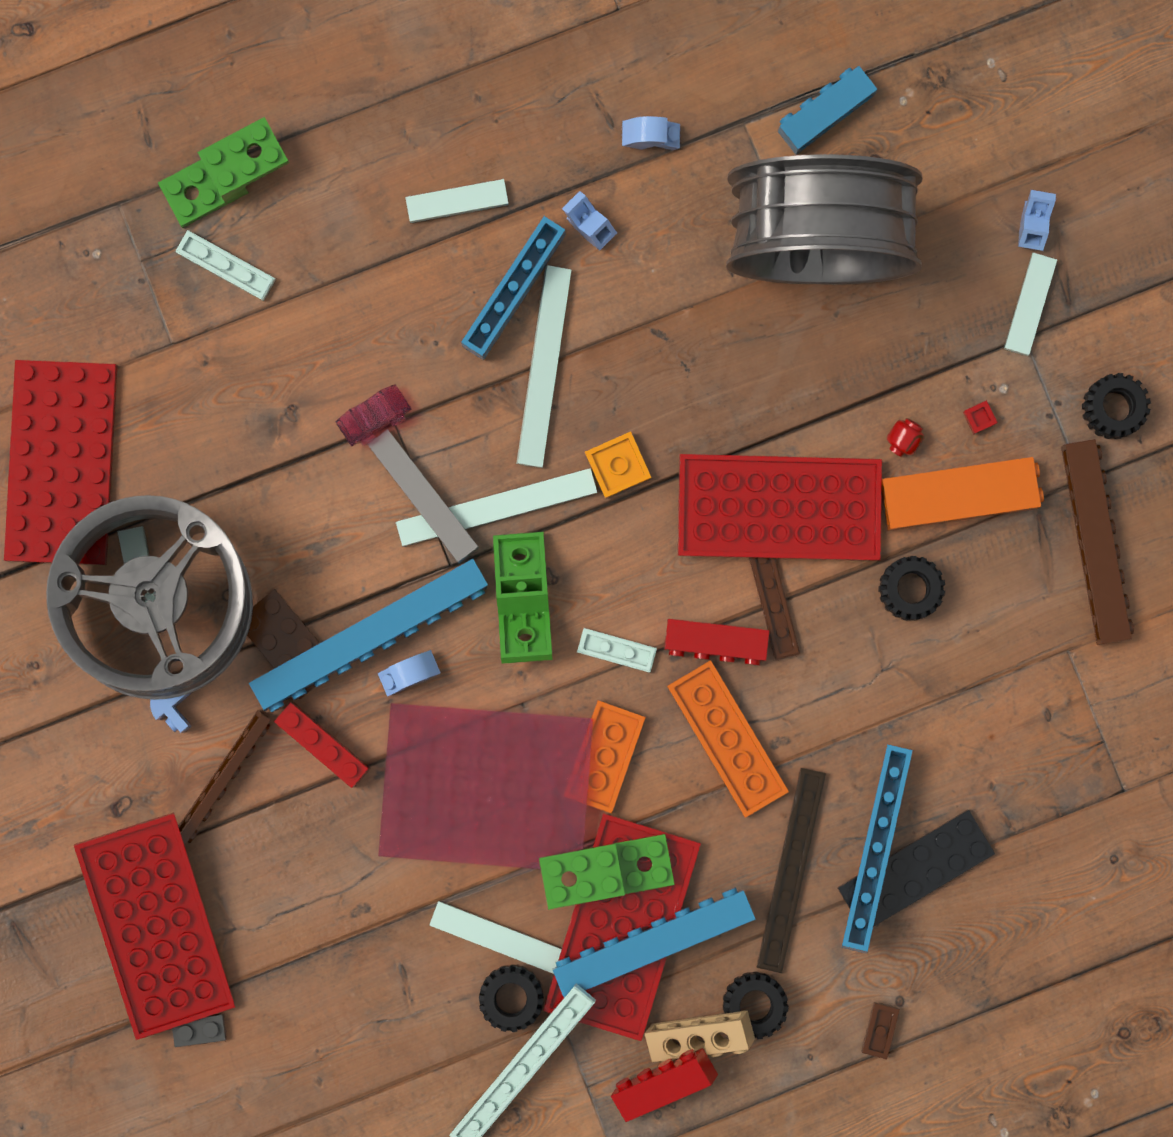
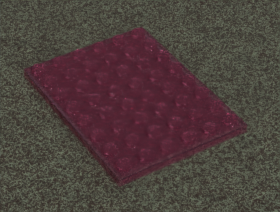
M391 703L378 856L541 869L539 862L541 857L584 850L593 719Z

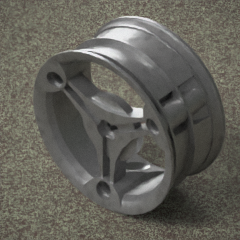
M796 155L749 162L735 167L727 175L728 183L733 186L732 194L740 199L739 213L731 219L733 227L737 230L734 245L731 249V257L726 262L727 270L733 274L776 283L843 285L894 280L910 276L921 270L922 262L917 258V249L915 248V226L917 225V186L922 182V173L911 165L889 159L857 155Z
M145 495L122 498L101 506L88 514L73 527L60 544L52 561L47 580L48 615L52 629L64 651L74 663L96 680L119 693L131 697L152 700L169 699L192 693L206 686L221 675L236 658L246 640L251 624L253 597L250 579L241 557L226 533L216 522L199 509L182 501L163 496ZM155 518L178 522L182 536L160 558L155 556L134 558L121 566L114 576L85 575L84 570L79 566L81 559L92 545L116 527L140 519ZM198 533L205 534L204 537L198 541L193 540L191 538L193 535ZM188 542L192 548L175 567L171 562ZM201 551L210 555L220 556L227 574L229 600L226 617L218 635L211 645L201 655L196 657L192 654L182 653L175 624L184 614L188 603V589L183 576L195 556ZM75 581H77L76 587L70 590ZM85 582L110 586L109 594L86 591ZM147 592L149 594L156 592L155 594H153L155 597V600L153 602L151 600L144 602L145 600H147L145 597V594ZM82 597L110 604L115 618L124 627L139 634H148L151 637L161 657V661L155 667L152 675L131 674L114 669L95 658L84 647L71 618L78 609ZM166 630L176 654H171L168 657L158 634ZM175 661L183 663V670L179 674H172L170 672V666Z

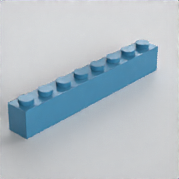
M887 744L841 948L865 954L868 952L913 750Z
M736 887L723 892V898L714 901L712 897L699 902V908L690 911L689 907L675 912L676 917L666 921L665 917L651 922L652 927L643 931L641 927L627 932L628 937L619 941L618 937L603 942L604 947L595 951L594 947H590L579 952L581 957L571 961L570 957H566L555 962L557 967L552 968L563 997L569 993L575 984H578L584 990L590 989L756 920L744 890L737 891Z

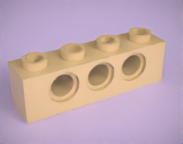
M748 1010L653 1023L644 1033L652 1062H663L667 1059L674 1061L690 1049H693L695 1052L701 1048L710 1057H718L726 1052L741 1054L747 1052L755 1041ZM720 1032L725 1033L729 1039L722 1037ZM696 1036L702 1037L705 1042L699 1041ZM672 1039L679 1041L680 1045L675 1044Z

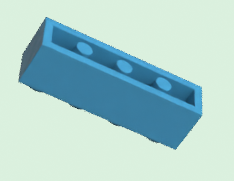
M860 66L854 70L851 67L845 70L839 76L841 80L834 85L830 82L819 91L820 96L814 100L812 98L807 99L799 106L800 111L794 115L789 113L780 120L781 125L779 126L778 133L796 155L875 96L877 88Z

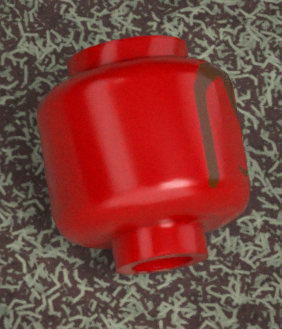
M906 418L905 421L898 420L886 437L888 443L891 444L889 449L900 457L903 454H915L925 438L922 433L923 428L909 418Z

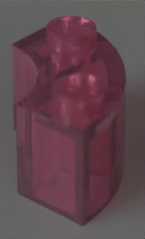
M394 384L378 391L366 401L349 409L335 422L351 447L359 443L364 446L375 439V434L392 424L395 427L406 419L404 415L411 410V407L397 385Z

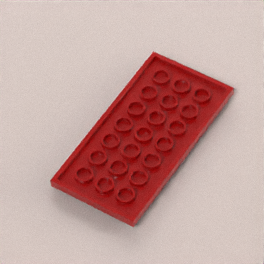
M15 360L4 561L52 563L60 544L73 527L94 510L110 503L117 383L116 364ZM108 533L92 545L79 564L107 565Z
M680 454L677 556L879 561L881 552L882 459Z
M174 812L74 844L135 1039L139 1040L235 1008Z
M603 813L593 847L665 834L675 885L575 904L558 961L566 957H570L571 961L581 957L579 952L590 947H594L595 951L604 947L603 942L618 937L619 941L628 937L627 932L641 927L643 931L652 927L651 922L665 917L666 921L675 918V912L682 908L701 843ZM645 856L639 858L637 861L638 869L642 872L650 870L652 866L650 858ZM667 957L585 990L596 999V1002L579 1022L642 1041ZM555 975L553 976L543 1009L544 1012L552 1013L564 998Z

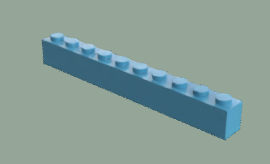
M471 559L251 681L249 685L263 710L269 709L272 713L284 706V700L290 697L295 700L307 693L306 688L315 684L317 688L329 681L328 676L336 671L340 675L352 668L350 664L359 659L362 663L374 656V650L380 647L385 650L397 643L395 639L404 634L407 638L419 631L417 626L425 622L430 625L441 619L439 614L449 610L452 613L464 606L462 601L470 597L473 601L485 594L484 589L488 587V584L474 559Z

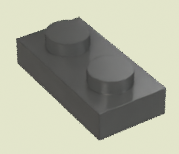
M224 1014L211 1015L172 1028L174 1047L227 1040Z

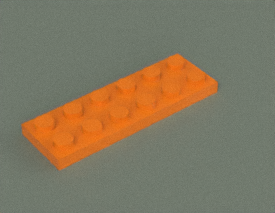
M711 660L667 686L745 818L789 792Z

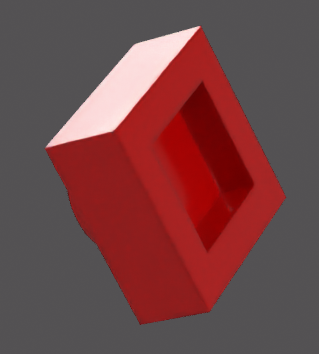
M987 400L963 411L973 435L998 423Z

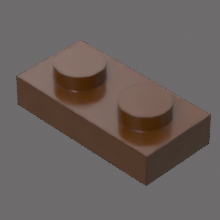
M876 1002L873 1003L861 1050L862 1053L883 1059L888 1058L900 1011L899 1008Z

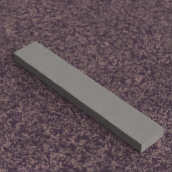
M388 429L368 443L369 448L458 564L479 549Z

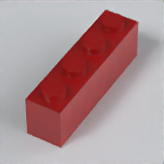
M668 619L664 650H669L670 656L684 657V652L694 653V658L709 660V656L712 655L720 656L719 661L734 663L735 658L745 659V664L760 666V661H766L769 630Z
M290 702L274 721L351 788H354L371 769L293 702Z
M703 1048L695 1052L693 1049H690L681 1054L679 1059L674 1061L667 1059L654 1070L647 1068L631 1080L629 1077L620 1080L616 1084V1089L612 1093L611 1098L625 1122H628L711 1086L718 1073Z

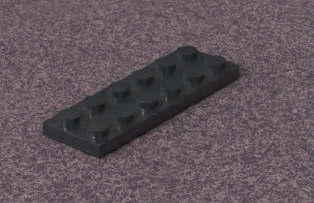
M969 810L962 812L889 856L873 927L995 854ZM858 875L837 887L849 909L851 908Z

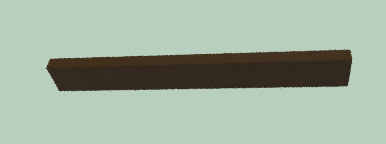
M800 768L757 968L782 973L826 773Z

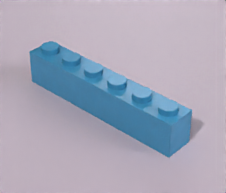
M545 216L542 218L461 342L463 348L484 361L566 236L564 228Z

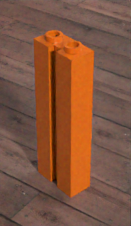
M1033 457L882 479L881 492L885 506L887 531L1038 509L1041 507V503L1044 502L1043 490L1041 487L1038 488L1037 478L1040 477L1039 465L1037 462L1034 463Z

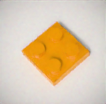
M631 431L585 451V455L605 499L651 479V475Z

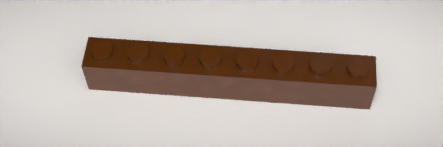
M1096 439L1065 444L1061 447L1096 644L1101 645L1132 639L1131 634H1134V626L1132 620L1128 619L1127 609H1129L1130 605L1127 594L1123 593L1122 584H1125L1124 572L1118 566L1117 559H1120V549L1118 544H1114L1113 534H1116L1114 520L1110 519L1108 510L1111 509V500L1109 494H1105L1104 485L1107 484L1105 470H1101L1099 461L1102 460V450L1100 445H1096Z

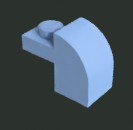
M654 116L636 117L622 121V146L640 150L654 146L670 150L680 149V124L669 122L668 118Z
M1036 190L1030 191L1022 212L1018 247L1043 251L1049 235V221L1056 201V194Z
M580 191L562 208L570 224L598 250H601L617 234L609 220L595 210L586 195Z
M429 650L379 672L378 676L388 697L410 686L424 682L441 672L432 651Z
M191 693L169 699H150V708L154 718L161 720L164 716H167L168 719L165 722L174 732L177 730L180 733L186 732L191 725L176 706Z

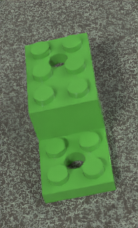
M263 117L197 152L201 160L158 182L180 226L184 228L248 194L245 186L287 165L289 161L267 120ZM254 145L261 147L262 150L257 158L248 156L249 148ZM192 187L199 190L198 197L194 200H188L185 195L186 191Z
M544 533L493 535L501 664L553 660ZM517 554H524L526 556L524 560L520 561L515 560L513 557ZM523 634H529L532 636V638L528 641H522L519 639V637Z
M665 834L539 858L548 910L675 885ZM644 856L650 858L652 862L650 870L646 872L640 871L637 867V861ZM567 871L575 873L577 881L573 886H565L561 881L562 875Z

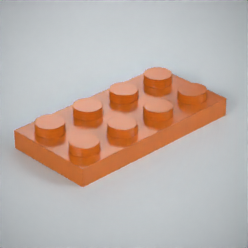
M598 700L564 797L612 813L646 717Z

